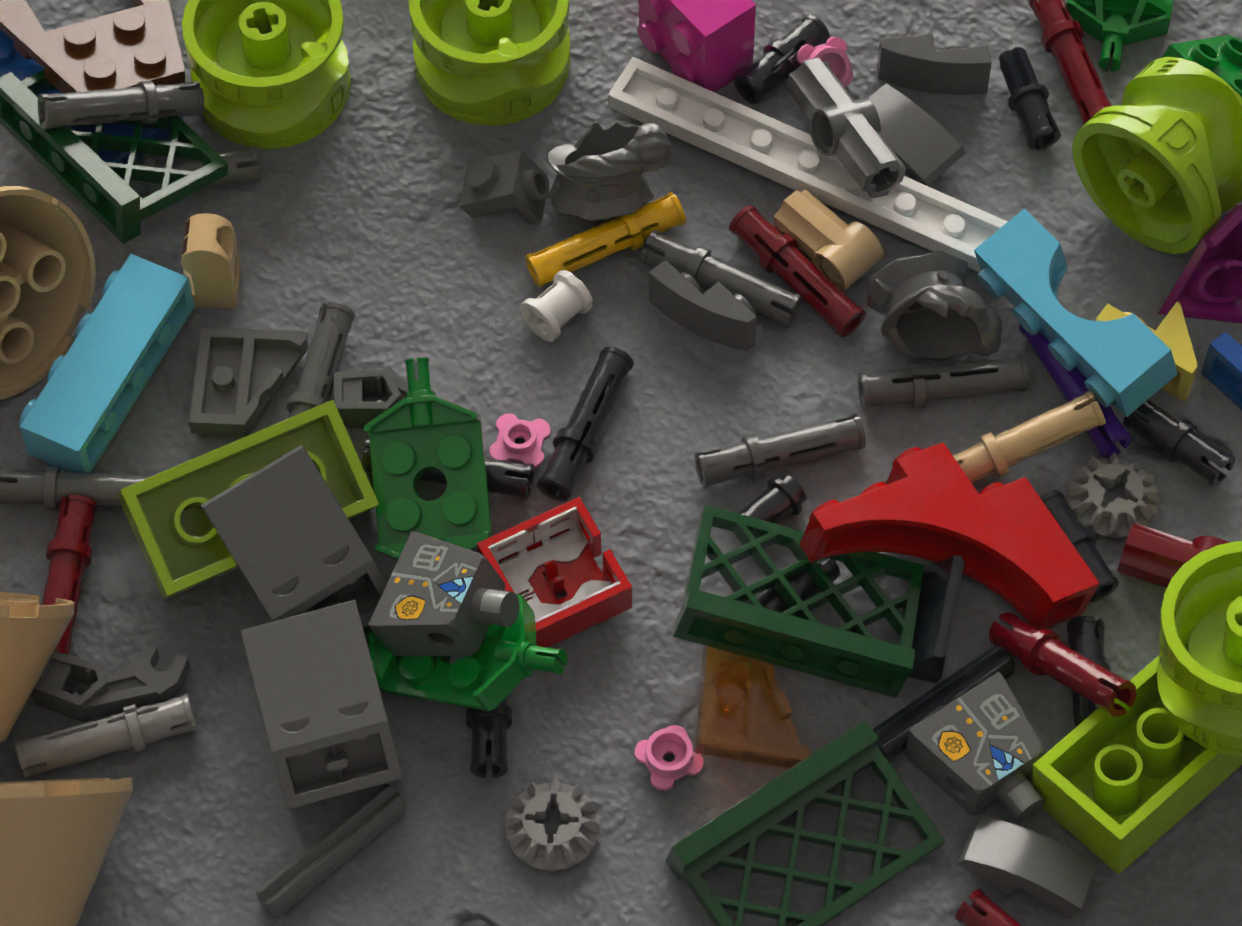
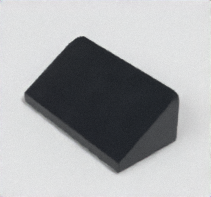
M953 555L923 571L912 649H915L913 669L908 676L909 678L938 683V680L942 679L965 563L962 560L963 556Z

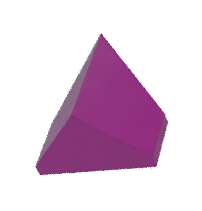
M1237 204L1202 238L1158 314L1167 315L1175 303L1179 302L1184 317L1242 324V205Z

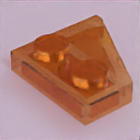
M704 646L695 753L784 768H792L811 755L808 745H801L790 720L793 711L784 691L775 682V670L772 664Z

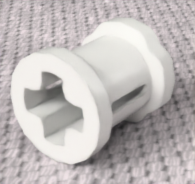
M561 270L554 275L553 284L536 299L528 298L521 303L520 311L524 321L537 336L545 341L553 342L560 336V328L577 313L585 314L592 308L593 298L581 280L576 278L571 272Z

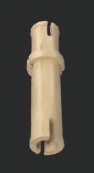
M1088 391L1064 405L1047 411L996 436H993L992 432L981 436L982 442L953 455V457L973 484L996 473L999 477L1010 473L1008 467L1063 443L1099 425L1102 426L1106 424L1098 402L1094 401L1095 396L1092 391Z

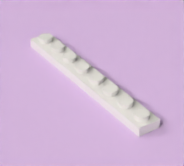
M632 57L608 93V107L645 124H658L667 134L793 190H798L799 192L807 190L822 203L930 251H942L967 261V267L977 272H981L974 250L1008 222L905 176L903 181L892 188L888 195L871 198L867 191H862L836 154L823 156L817 151L810 134L635 57Z

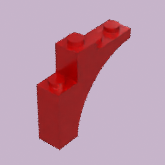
M944 442L922 450L920 447H913L901 453L892 463V470L886 483H875L866 488L860 495L842 502L829 500L818 506L810 514L808 525L800 541V546L810 562L854 552L899 553L938 563L953 555L963 556L962 560L965 561L964 574L999 594L1031 626L1038 630L1048 629L1082 615L1100 584L1026 477L1005 485L1002 482H995L978 493Z

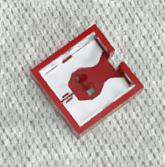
M580 497L477 543V552L487 558L505 582V591L522 595L533 609L536 622L537 646L547 648L632 608V585L612 551L607 550L603 552V572H601L594 558L601 555V532ZM565 591L566 596L557 599L555 595Z

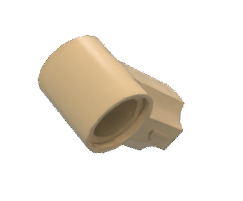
M796 190L783 201L779 211L774 215L773 226L781 234L789 233L798 242L797 247L811 258V262L842 292L858 281L882 261L884 257L883 248L879 240L869 228L856 221L846 224L807 190L802 192Z

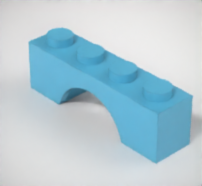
M1025 208L974 250L981 272L977 274V278L985 290L996 300L1004 296L1015 307L1012 309L1015 318L1031 335H1035L1040 331L1051 342L1048 348L1055 359L1068 371L1076 367L1087 378L1085 381L1087 389L1092 391L1095 399L1104 407H1108L1112 403L1128 417L1178 375L1171 349L1135 314L1110 321H1092L1073 315L1057 301L1060 283L1068 269L1061 244Z

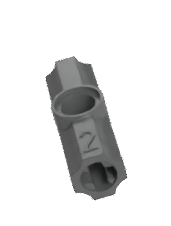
M820 58L803 61L799 68L789 74L786 89L809 118L812 141L821 155L831 156L836 154L862 191H867L871 198L888 195L892 188L903 181L906 167L881 136L880 118L872 102L868 99L854 100L830 67L824 65Z

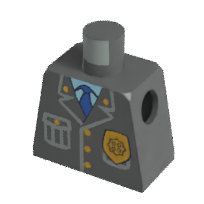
M411 532L368 626L393 656H471L479 650L490 625L510 627L515 623L519 613V599L514 592L505 591V582L487 558L480 553L422 533Z
M997 672L909 729L905 755L969 814L978 815L1000 800L1013 818L1020 823L1032 817L1044 805L1045 799L1030 782L1033 779V764L1044 755V749L1000 672Z

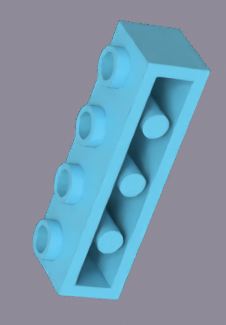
M133 254L129 255L120 271L115 270L110 274L105 283L103 297L93 313L88 312L83 316L77 327L75 341L65 356L61 355L54 361L50 368L48 383L37 400L32 399L27 403L21 414L19 427L28 455L51 465L60 466L61 469L68 472H92L195 307L189 277Z

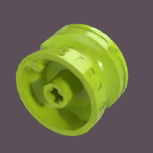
M188 0L182 19V31L186 55L191 66L192 81H198L200 88L203 90L204 111L202 117L218 134L243 146H256L259 149H277L304 143L321 134L335 122L347 103L351 87L348 52L342 40L345 28L340 0Z
M408 0L411 31L414 36L413 53L416 78L428 100L443 113L457 120L475 125H507L525 120L541 112L563 90L569 76L571 64L568 29L570 16L569 0Z
M1163 57L1152 61L1128 83L1123 91L1122 105L1109 106L1098 111L1075 135L1072 146L1073 161L1084 188L1105 216L1134 240L1149 248L1165 253L1179 254L1190 251L1218 224L1221 213L1230 210L1242 201V97L1222 78L1195 62L1178 57Z
M1242 541L1217 545L1197 554L1186 562L1172 577L1162 602L1159 661L1157 667L1158 693L1163 707L1173 723L1187 737L1203 747L1221 754L1242 757Z

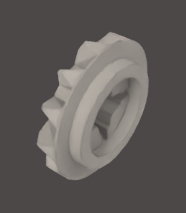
M1116 452L1110 457L1096 459L1092 456L1086 465L1081 469L1075 470L1068 490L1069 506L1077 520L1084 527L1090 528L1092 532L1112 538L1127 537L1133 522L1148 526L1156 515L1160 494L1155 486L1154 474H1147L1141 468L1138 459L1132 462L1119 459ZM1125 483L1123 494L1125 499L1117 497L1113 503L1109 502L1106 508H1104L1106 490L1103 487L1112 489L1116 484Z
M556 777L550 783L537 785L531 782L526 791L518 797H512L511 805L505 818V834L514 854L529 866L547 871L567 869L584 860L595 847L600 831V821L595 801H591L583 793L579 784L574 787L563 784ZM551 806H556V811H559L560 820L569 822V824L559 825L557 834H554L553 843H548V834H545L544 825L536 823V820H545L548 811H551Z

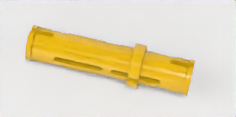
M669 192L666 196L645 204L631 215L613 218L545 249L525 255L526 265L534 283L540 288L553 281L554 275L561 270L574 272L626 248H630L633 251L642 248L644 241L648 239L653 230L662 233L676 226H682L686 224V216L677 196L673 192Z

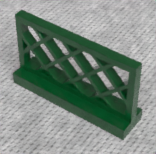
M44 70L22 81L12 72L0 77V124L123 244L141 235L142 220L228 175V163L178 116L161 118L155 124L147 125L142 124L140 120L114 123L135 126L133 137L104 134L106 123L97 124L95 133L72 131L68 126L43 129L41 127L42 122L39 121L38 97L36 94L46 89L58 90L44 77ZM144 127L167 129L172 134L171 141L141 137ZM100 149L130 152L128 163L104 162L99 157ZM138 153L168 156L166 168L136 165ZM176 157L199 160L205 165L196 171L174 169ZM132 180L162 183V188L142 199L131 188Z
M704 504L700 514L683 603L677 616L673 637L896 698L913 669L915 649H912L924 565L879 552L846 553L810 562L800 546V541L804 534L803 531ZM712 526L733 532L743 546L723 554L710 537ZM772 544L788 547L798 561L779 570L764 548ZM707 555V557L710 559V562L704 564ZM751 555L766 577L747 586L732 567V564ZM833 557L834 560L843 562L853 577L834 585L819 564ZM807 570L821 590V593L802 601L786 579ZM719 571L734 593L723 597L699 590L701 579ZM886 574L907 580L906 591L890 601L874 579ZM774 586L790 608L783 612L763 608L755 595ZM861 586L877 608L858 617L842 595ZM830 602L846 624L838 628L821 624L810 611ZM903 607L901 616V614L898 612V609ZM885 617L898 634L897 644L875 639L866 626Z
M866 720L671 846L665 862L678 880L682 878L685 880L716 926H742L744 913L778 919L777 926H785L786 921L798 923L799 925L797 926H823L944 844L945 840L876 746L879 738ZM870 765L885 785L882 804L849 798L852 777ZM843 784L841 796L829 793ZM892 796L901 808L890 806ZM814 802L839 807L835 836L801 829L805 808ZM847 809L880 815L876 844L843 838ZM795 815L793 827L780 825ZM888 818L912 822L924 841L910 851L884 846ZM765 834L791 838L787 868L753 861L756 840ZM799 840L833 847L828 876L795 870ZM747 847L745 859L732 857ZM841 849L874 855L871 876L862 883L836 878ZM882 857L895 860L880 870ZM718 865L743 870L738 900L715 896L701 876ZM751 872L785 879L780 909L746 902ZM792 881L826 887L823 909L814 915L789 911L788 905ZM834 889L847 891V893L832 902ZM724 909L736 911L734 923Z

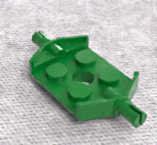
M1067 0L1066 8L1073 21H1078L1084 32L1102 42L1101 56L1098 63L1101 69L1107 71L1110 54L1113 55L1110 72L1121 68L1124 45L1167 35L1173 0Z
M417 357V361L414 358L405 360L408 383L406 398L364 425V431L369 434L374 494L379 503L376 506L379 544H375V549L397 560L411 532L422 533L477 552L478 542L492 537L481 416L477 412L436 396L434 391H431L429 358ZM439 470L443 472L447 481L444 494L433 501L423 500L417 490L419 478L426 471Z
M517 595L519 599V613L515 623L510 627L490 625L479 650L471 656L456 660L453 664H449L451 656H393L368 625L363 628L379 690L382 693L486 711L495 709L525 677H531L534 670L561 675L565 671L562 666H567L568 657L564 649L537 646L534 611L522 595Z

